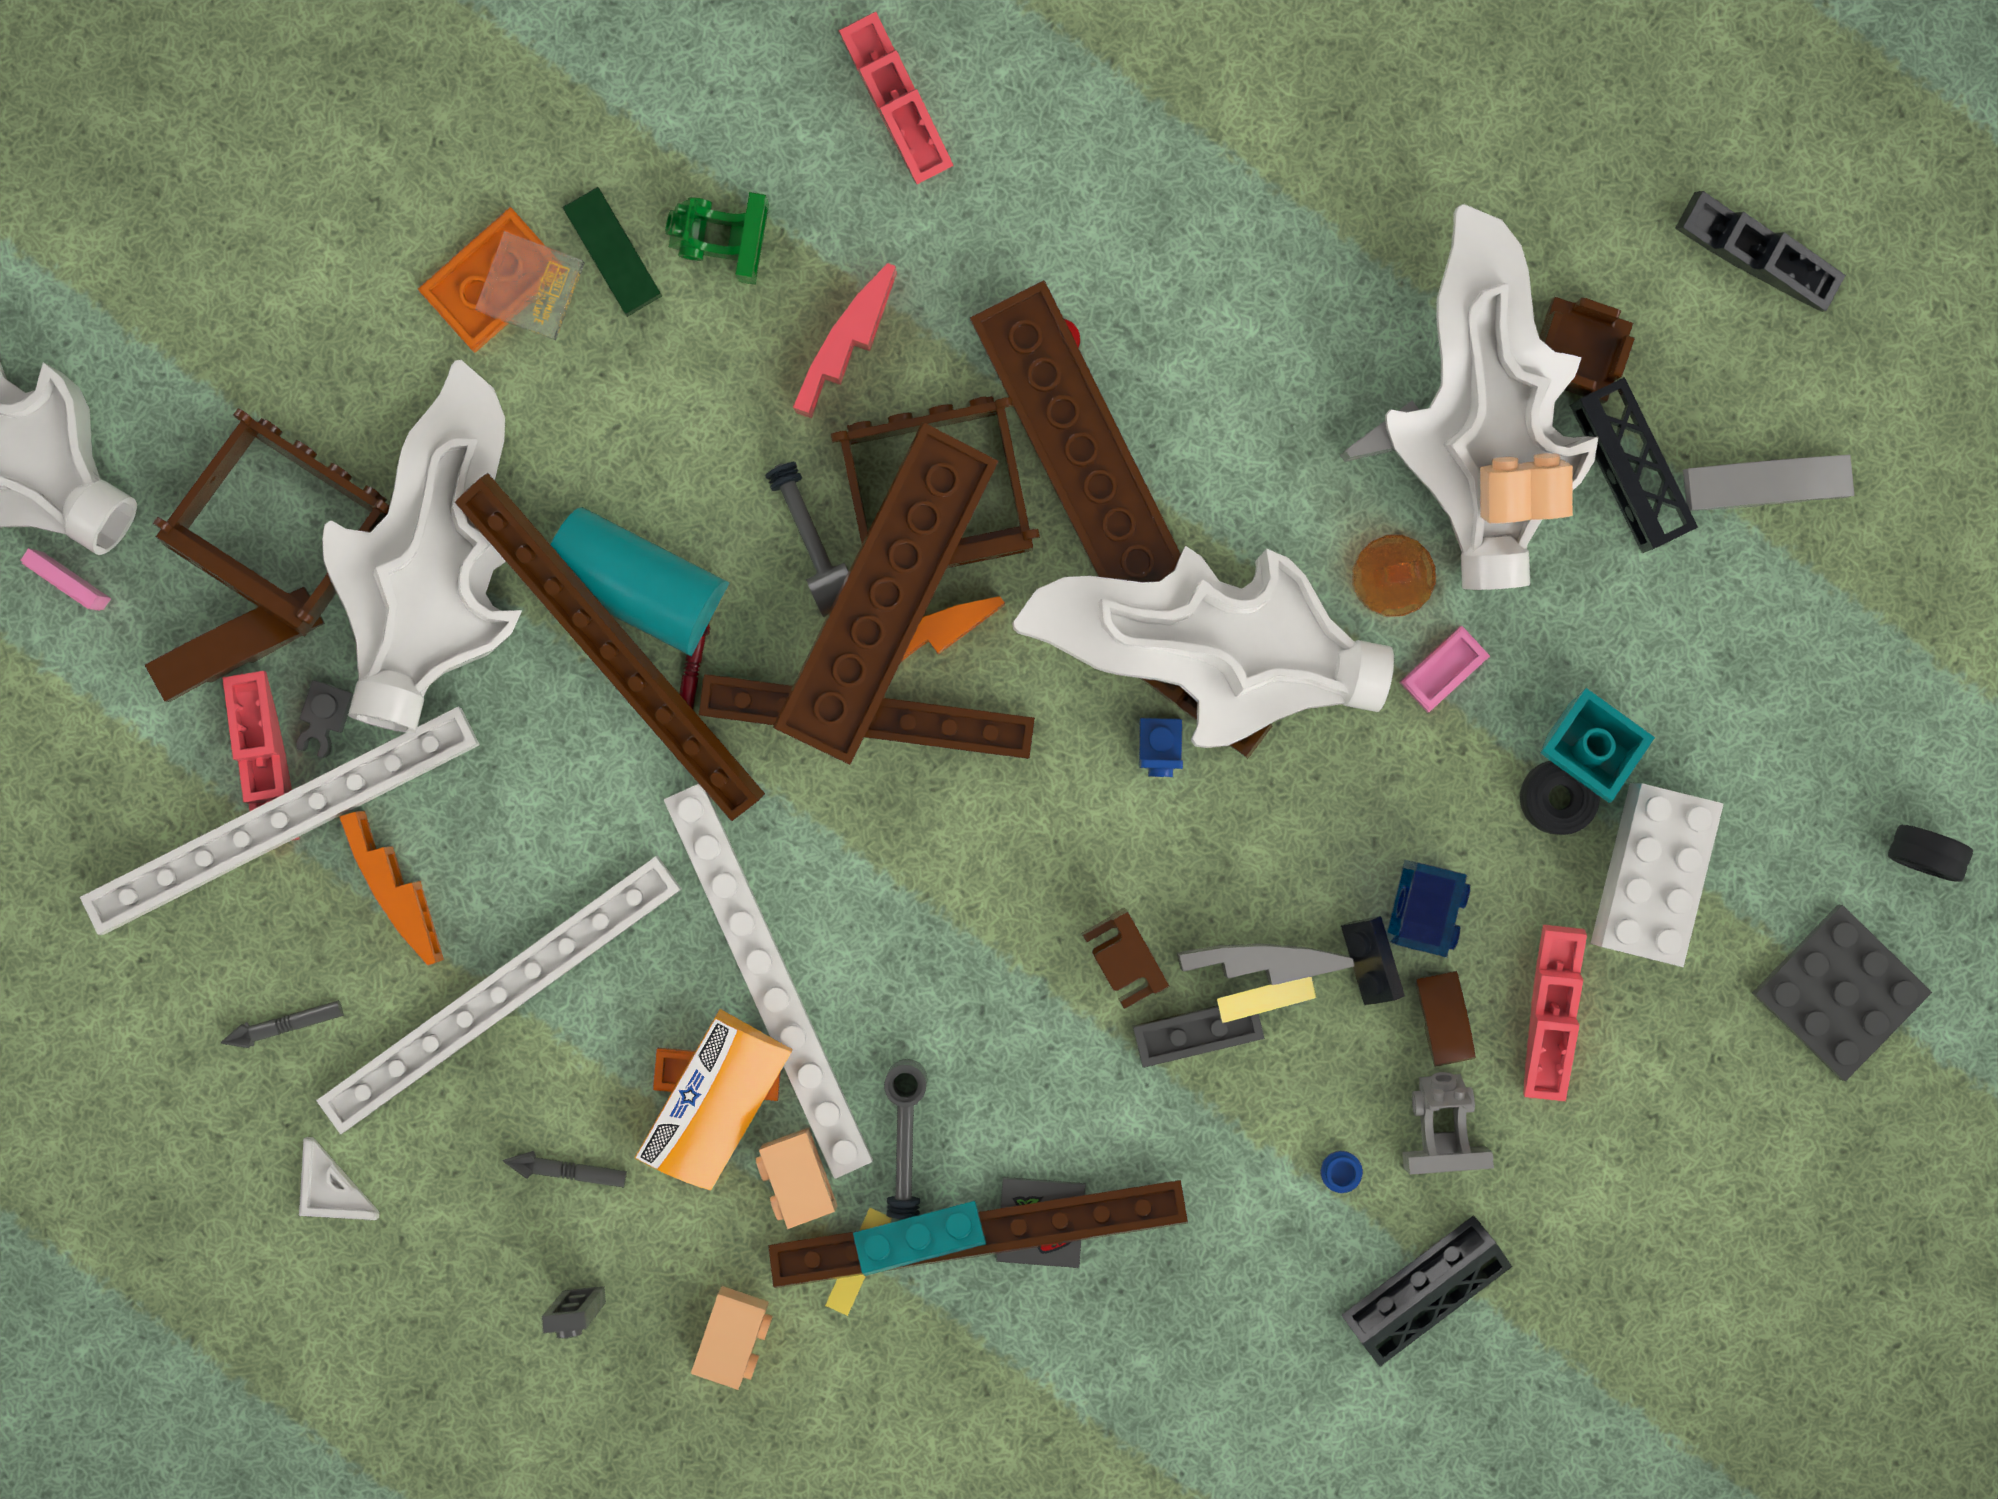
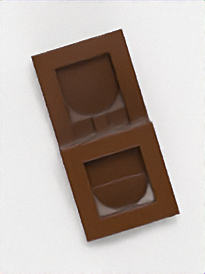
M1457 971L1416 979V990L1425 1020L1424 1029L1434 1067L1475 1059L1476 1054L1471 1027Z

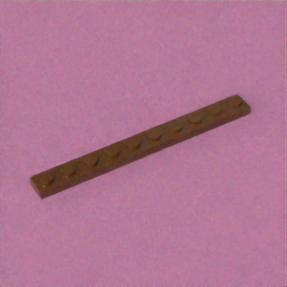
M489 473L479 478L455 501L457 506L731 821L735 820L765 795L764 791Z
M1181 1180L981 1211L978 1213L986 1241L985 1245L890 1270L1188 1224ZM854 1232L768 1245L773 1287L782 1288L863 1275L854 1240Z

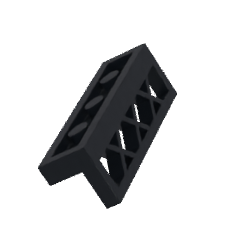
M1625 377L1580 398L1570 405L1584 436L1598 437L1595 459L1641 553L1653 550L1698 528ZM1618 390L1625 405L1621 420L1606 415L1599 399ZM1629 416L1634 424L1628 423ZM1612 425L1618 427L1616 433H1615V431H1614ZM1625 429L1640 435L1644 444L1639 457L1624 452L1620 442ZM1648 454H1649V456H1650L1652 462L1646 460ZM1630 462L1636 464L1635 470H1633ZM1643 467L1658 472L1662 482L1657 495L1642 489L1639 478ZM1666 491L1670 499L1664 498ZM1648 500L1655 502L1653 509ZM1662 504L1676 509L1683 523L1682 526L1666 534L1657 519Z
M1473 1215L1341 1316L1381 1367L1504 1274L1512 1265L1495 1240ZM1493 1257L1496 1258L1494 1262H1492L1483 1270H1480V1267L1483 1264H1485ZM1459 1285L1457 1290L1450 1295H1446L1450 1289ZM1426 1310L1424 1315L1417 1320H1413L1417 1314ZM1388 1336H1392V1338L1379 1349L1375 1347Z

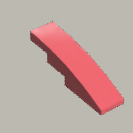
M873 12L838 30L867 91L915 183L919 184L954 166L918 90L915 89L897 50H894L877 12Z
M887 263L857 294L831 329L812 362L793 408L797 414L812 418L825 380L841 385L854 346L867 351L871 350L897 275L895 265Z
M266 671L222 677L233 760L238 761L243 802L249 804V811L292 790L278 716Z
M1552 925L1542 926L1531 1004L1523 1088L1524 1097L1566 1101L1580 1026L1577 1020V1013L1583 985V978L1580 973L1587 933L1584 929Z

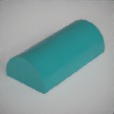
M583 507L577 508L566 518L551 542L554 550L612 616L691 657L730 583Z

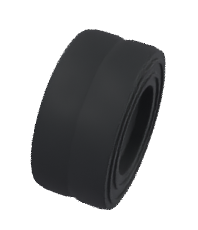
M1546 761L1533 768L1525 777L1520 790V804L1527 820L1540 831L1549 834L1568 835L1584 829L1594 819L1599 808L1600 796L1553 762ZM1557 785L1565 786L1571 795L1568 806L1560 810L1554 808L1549 802V793Z
M1899 825L1888 852V857L1901 865L1954 882H1962L1973 855V849L1962 842L1910 825Z

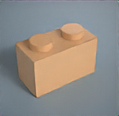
M809 1127L762 1144L759 1149L761 1156L756 1157V1164L762 1180L767 1181L770 1179L775 1193L774 1196L770 1197V1202L778 1221L784 1219L787 1229L836 1211L837 1202Z
M722 1286L712 1309L691 1374L739 1390L743 1378L751 1380L759 1359V1355L752 1353L756 1339L765 1340L773 1317L765 1314L769 1302Z

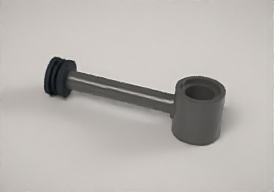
M796 462L781 463L766 473L765 476L767 480H770L769 484H772L770 486L772 491L781 490L817 571L814 576L806 579L822 616L825 617L828 615L849 571L845 563L832 566L796 485L802 479L801 473H797L799 469H796Z
M902 1059L895 1062L888 1070L884 1082L886 1096L893 1104L897 1105L895 1196L887 1198V1204H889L887 1208L889 1210H887L886 1216L899 1220L920 1215V1211L917 1210L920 1208L917 1206L920 1204V1198L912 1196L914 1105H917L923 1098L928 1077L924 1067L912 1059ZM901 1073L912 1074L918 1082V1087L912 1092H902L895 1085V1077Z

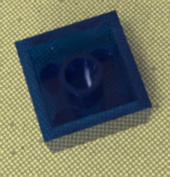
M1404 860L1386 932L1389 942L1398 946L1447 957L1449 949L1455 950L1460 936V925L1455 924L1459 908L1464 909L1470 895L1471 886L1466 883L1467 874Z

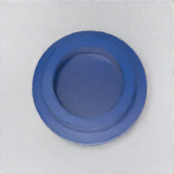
M1335 1151L1323 1160L1320 1174L1322 1181L1330 1190L1337 1193H1347L1354 1190L1360 1184L1363 1169L1360 1161L1352 1153Z

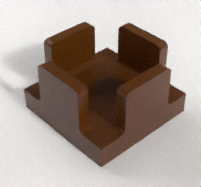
M1554 297L1551 300L1539 339L1554 352L1582 357L1576 375L1565 388V391L1584 397L1622 377L1635 338L1629 336L1633 323L1619 318L1621 310L1583 297L1575 303L1558 297ZM1609 395L1600 398V403H1606Z
M1122 908L1081 934L1087 943L1110 929L1117 928L1118 934L1093 948L1092 953L1114 991H1119L1142 977L1145 978L1143 985L1118 998L1125 1009L1153 993H1159L1169 987V984L1130 914L1125 908Z

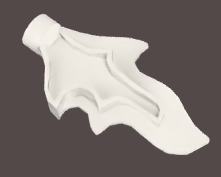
M1463 204L1456 207L1454 212L1452 247L1437 296L1436 319L1441 357V386L1429 408L1411 412L1390 409L1385 414L1386 429L1395 452L1430 490L1449 517L1462 551V588L1489 590L1524 587L1530 585V564L1527 546L1542 519H1530L1512 523H1488L1481 518L1480 467L1492 465V459L1498 457L1518 458V463L1534 461V455L1559 454L1560 460H1564L1572 465V484L1574 490L1583 481L1594 463L1598 437H1565L1552 427L1554 403L1575 377L1582 357L1554 352L1539 339L1534 323L1529 270L1521 244L1503 220Z
M455 360L451 365L440 395L407 435L399 457L388 515L371 532L345 529L332 520L324 525L323 562L329 578L346 610L356 640L359 681L356 683L348 716L366 724L399 732H416L424 703V695L434 681L446 672L489 655L512 634L522 610L501 611L490 602L486 595V590L492 573L506 561L455 503L465 491L485 474L489 473L495 480L505 435V416L494 388L462 360Z
M43 362L35 391L26 393L7 380L0 363V528L35 527L65 534L97 555L109 552L121 541L130 528L136 514L137 503L134 498L107 481L102 480L99 476L92 455L90 409L81 389L62 372Z
M1185 546L1175 570L1160 582L1142 583L1096 576L1063 577L1036 589L1012 623L1013 630L1018 634L1047 642L1097 670L1122 676L1159 680L1182 687L1198 702L1197 727L1191 742L1196 747L1204 748L1229 746L1279 719L1305 709L1343 704L1348 707L1379 712L1387 699L1394 668L1392 647L1361 640L1353 641L1329 618L1306 575L1288 557L1266 549L1255 561L1256 570L1251 583L1242 589L1219 581L1202 556Z

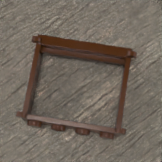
M984 396L970 400V407L954 410L953 404L939 405L929 408V415L913 418L911 412L889 416L887 424L872 426L871 421H861L847 425L848 432L838 431L831 433L832 443L841 441L861 544L869 530L851 445L917 432L921 423L937 428L997 415L1019 526L961 538L947 568L1033 551L1032 539L1040 538L1039 529L1030 530L1023 499L1005 408L1013 406L1012 398H1000L994 402L993 396Z
M237 408L233 416L240 420V423L167 522L157 516L152 524L161 529L156 537L166 548L305 637L337 593L328 573L307 602L303 604L190 531L189 527L255 438L370 511L371 513L358 531L371 532L388 515L390 505L385 503L387 499L372 487L366 485L362 490L351 483L352 476L338 465L330 463L326 467L315 460L317 453L304 443L296 440L292 445L281 438L280 435L283 432L270 421L261 418L257 422L249 414Z

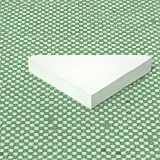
M313 1137L304 1138L299 1216L377 1220L379 1218L377 1208Z

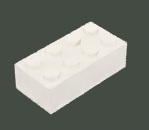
M1630 783L1590 944L1684 967L1723 803L1643 783Z

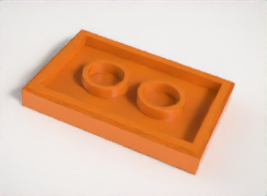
M510 207L421 285L418 290L468 347L476 353L543 293L539 291L549 262L563 265ZM550 264L547 275L551 272L555 274H550L554 278L552 283L546 282V278H548L546 275L541 290L546 291L549 288L548 285L551 286L553 284L558 266ZM560 268L559 273L565 274L567 270ZM558 273V276H557V278H556V281H557L560 277H562L561 275H559V273Z

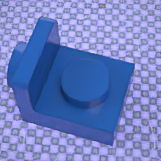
M1140 718L1139 768H1148V777H1173V769H1183V760H1181L1182 719Z

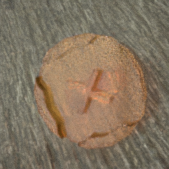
M1385 535L1371 541L1359 553L1352 568V585L1358 600L1365 607L1383 617H1403L1419 610L1430 599L1436 584V567L1430 553L1417 540L1405 535Z

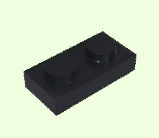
M1382 917L1367 918L1341 925L1349 956L1353 959V969L1364 1005L1390 1002L1404 997L1405 994Z

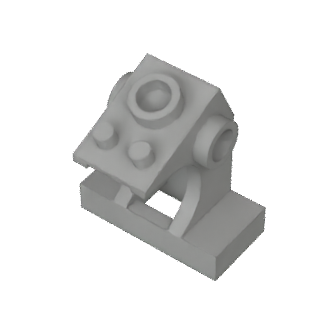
M1439 1072L1432 1076L1419 1077V1091H1412V1107L1414 1116H1420L1423 1150L1402 1152L1403 1168L1409 1174L1494 1168L1493 1152L1486 1146H1469L1466 1113L1474 1112L1475 1110L1472 1087L1465 1086L1461 1074L1453 1075L1447 1072ZM1439 1108H1453L1455 1131L1434 1133L1433 1111H1437Z

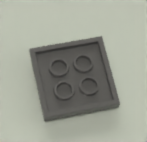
M1839 904L1752 992L1840 1080L1845 1082L1932 993L1848 909Z

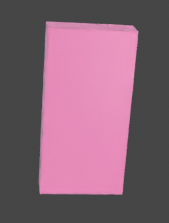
M28 548L20 560L24 566L87 609L104 610L111 600L106 594L45 552Z
M1460 626L1399 683L1428 713L1487 660L1490 655L1463 626Z

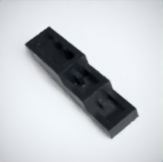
M1704 191L1694 192L1675 227L1676 230L1730 264L1821 312L1827 311L1846 276L1785 232H1772L1744 211L1734 213Z

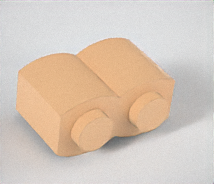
M1554 453L1534 455V461L1518 463V458L1515 457L1492 459V465L1480 467L1481 518L1488 523H1512L1530 519H1556L1573 516L1572 465L1564 460H1560V455Z

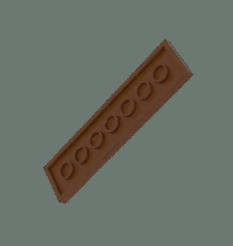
M1045 280L970 317V321L1008 397L1012 398L1013 407L1097 576L1143 583L1160 582L1175 570L1181 553Z
M921 423L773 725L774 729L851 765L999 462L998 460L926 423Z

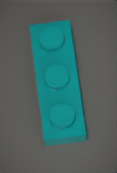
M975 1201L853 1233L861 1271L864 1276L986 1244Z

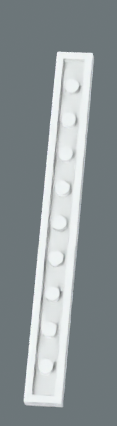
M456 707L417 727L415 733H405L81 896L80 899L97 934L104 935L480 744L462 708Z
M697 784L664 799L770 1037L793 1049L784 1064V1068L834 1179L873 1162V1158L709 795L700 784Z
M655 856L316 1101L340 1134L346 1132L682 890L661 859Z

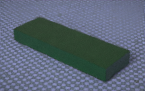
M599 187L562 207L627 317L662 297L657 285Z

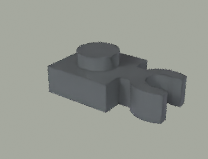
M312 680L299 718L309 722L310 726L308 730L298 737L297 750L306 751L308 742L312 738H316L320 742L317 756L326 758L332 748V742L329 737L330 730L339 733L343 732L354 693Z

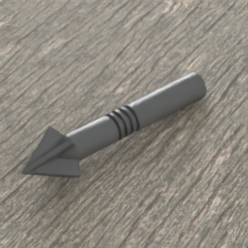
M338 1000L252 1026L246 1022L223 1039L221 1044L249 1048L254 1046L255 1041L342 1017L344 1012L341 1002Z
M534 1151L503 1160L505 1164L526 1179L532 1174L556 1178L562 1176L563 1179L565 1177L569 1179L570 1177V1180L574 1178L576 1181L624 1188L627 1171L577 1164L576 1166L575 1163L573 1165L570 1162L569 1164L567 1162L563 1164V1161L538 1158Z

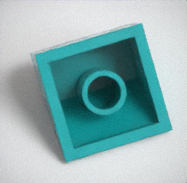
M1585 688L1568 704L1546 737L1540 754L1605 801L1611 803L1655 737L1592 691Z

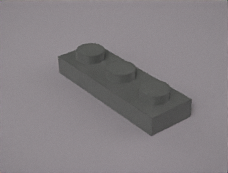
M1218 1005L1132 1026L1143 1068L1265 1039L1259 1014L1222 1023Z
M605 1287L563 1290L541 1316L543 1333L556 1332L557 1338H571L581 1335L582 1329L588 1328L606 1304Z

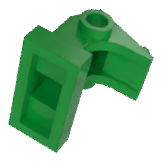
M749 192L746 213L740 214L711 210V201L696 197H689L686 201L678 203L675 206V210H670L666 220L665 234L670 235L668 247L679 250V257L692 261H703V256L705 255L738 261L735 274L738 281L756 285L769 209V201L766 195ZM708 223L731 226L728 246L704 242Z

